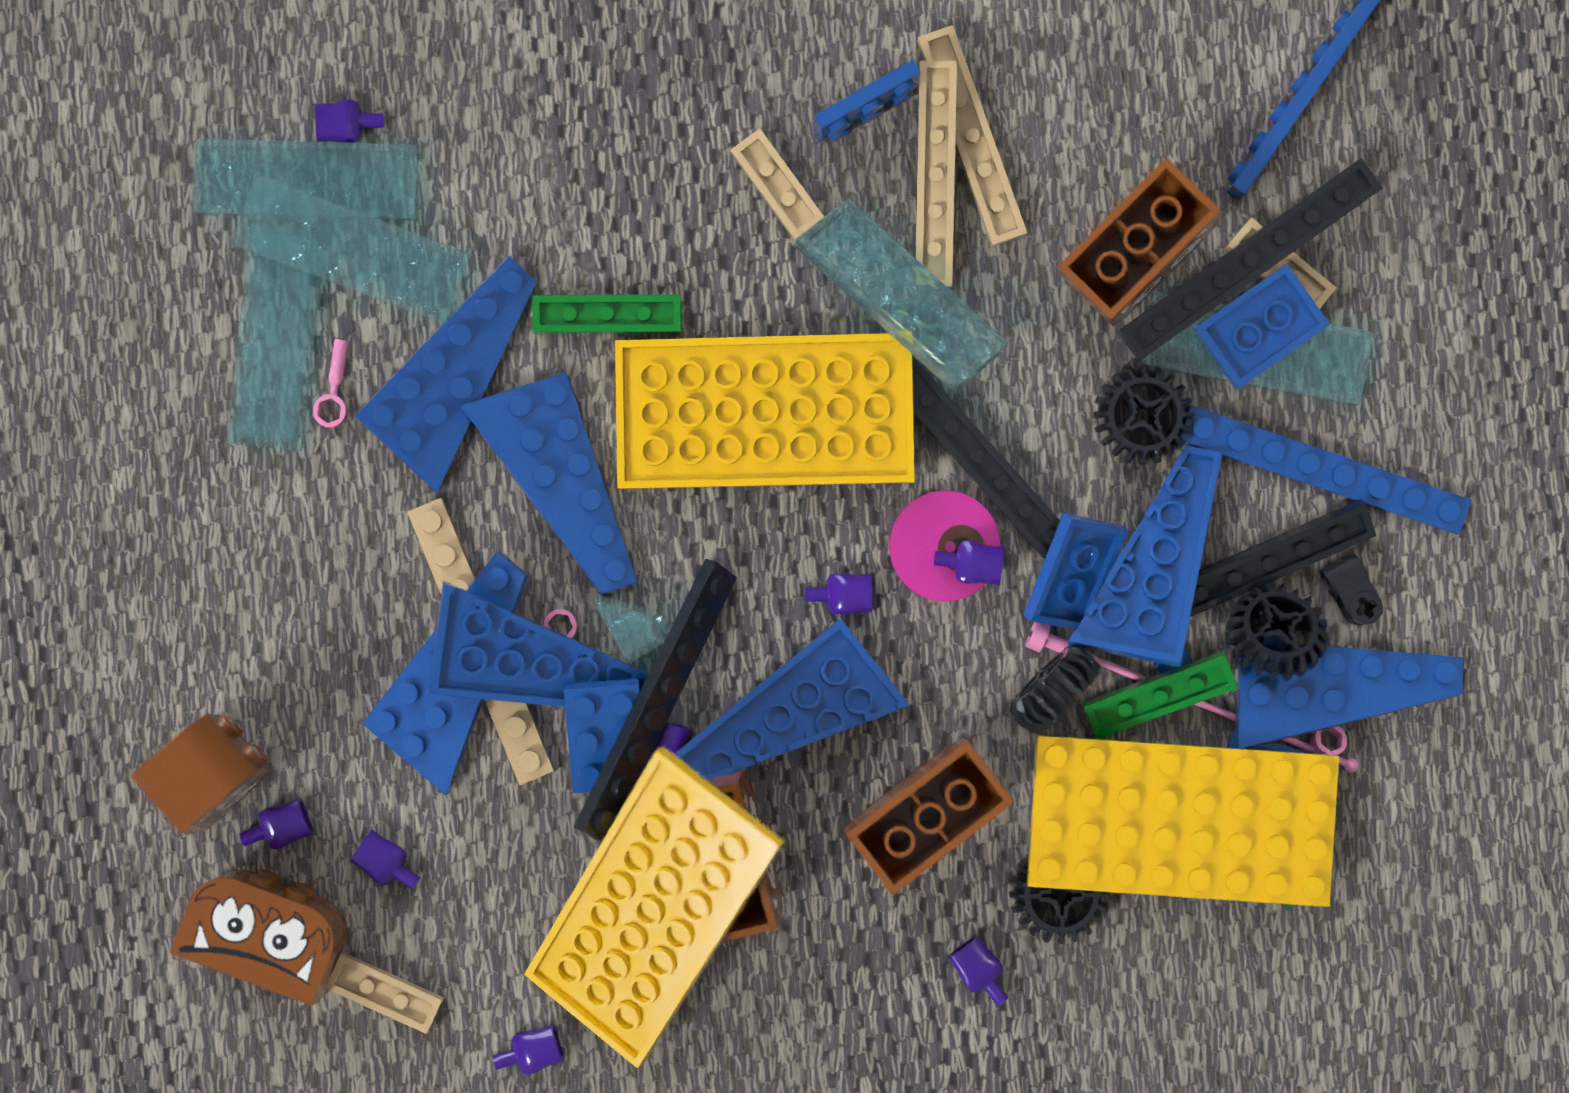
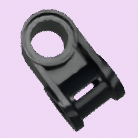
M1351 553L1319 570L1321 579L1325 578L1331 588L1328 590L1329 594L1335 599L1343 616L1349 623L1362 626L1375 623L1380 619L1383 613L1382 601L1369 580L1364 565L1356 554ZM1367 602L1370 608L1365 611V614L1358 615L1356 609L1360 607V603Z

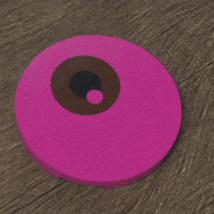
M955 491L930 492L909 503L896 518L889 539L890 559L900 580L914 593L935 601H955L972 595L982 588L985 583L968 584L959 582L955 576V568L934 565L935 551L957 553L958 547L963 541H975L985 545L1000 546V536L991 514L974 498Z

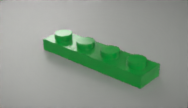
M681 294L532 295V332L534 334L681 333Z
M1221 651L1084 701L1083 706L1096 738L1100 739L1238 689L1225 652Z

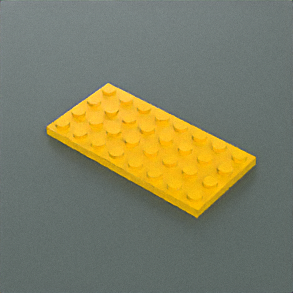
M912 333L615 340L618 489L915 483Z
M1037 735L1027 885L1028 887L1330 907L1339 756Z
M663 746L655 752L524 975L638 1069L645 1063L785 841Z

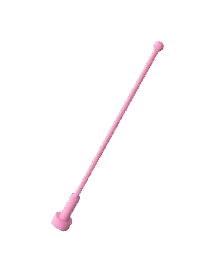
M1038 622L1033 623L1031 628L1033 633L1031 637L1028 636L1025 647L1040 652L1044 646L1060 653L1065 647L1069 646L1068 640L1049 633V624ZM1095 656L1094 658L1100 666L1138 682L1148 678ZM1206 701L1194 704L1236 722V714ZM1293 737L1281 740L1316 754L1312 746ZM1339 757V763L1344 766L1347 772L1354 773L1358 770L1359 763L1356 759Z

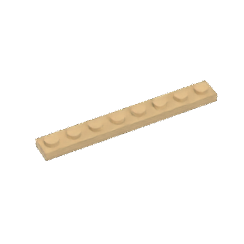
M443 498L407 511L440 594L442 592L443 580L467 590L476 578ZM484 699L519 785L554 772V767L528 704Z

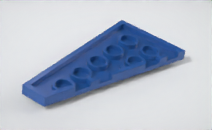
M507 256L354 415L435 493H438L471 422L460 406L482 399L536 284V281L511 256Z
M567 372L461 405V410L467 418L469 417L482 438L490 445L504 464L503 466L537 511L542 514L551 526L552 531L563 542L600 595L637 583Z
M1192 446L1184 447L1163 482L1162 488L1145 512L1138 528L1133 532L1107 575L1103 586L1085 612V616L1068 640V645H1079L1086 649L1180 667L1222 452Z
M501 551L496 552L466 591L516 612L529 575ZM435 630L362 724L443 794L447 795L451 792L454 783L453 778L459 763L463 759L466 742L472 727L476 723L484 699L433 695L429 693L436 638Z
M443 580L429 684L430 694L565 707L564 684L639 679L641 690L649 674L648 672Z
M839 619L681 747L674 755L704 779L709 780L734 773L911 705L845 623Z
M1297 644L1300 649L1304 647L1303 644ZM1326 646L1323 657L1319 659L1314 669L1307 670L1301 678L1293 674L1292 678L1285 682L1280 674L1273 681H1270L1267 672H1263L1256 677V668L1251 665L1243 669L1242 662L1244 657H1238L1235 748L1248 749L1249 747L1268 744L1301 734L1305 735L1414 706L1417 707L1458 697L1463 694V657Z

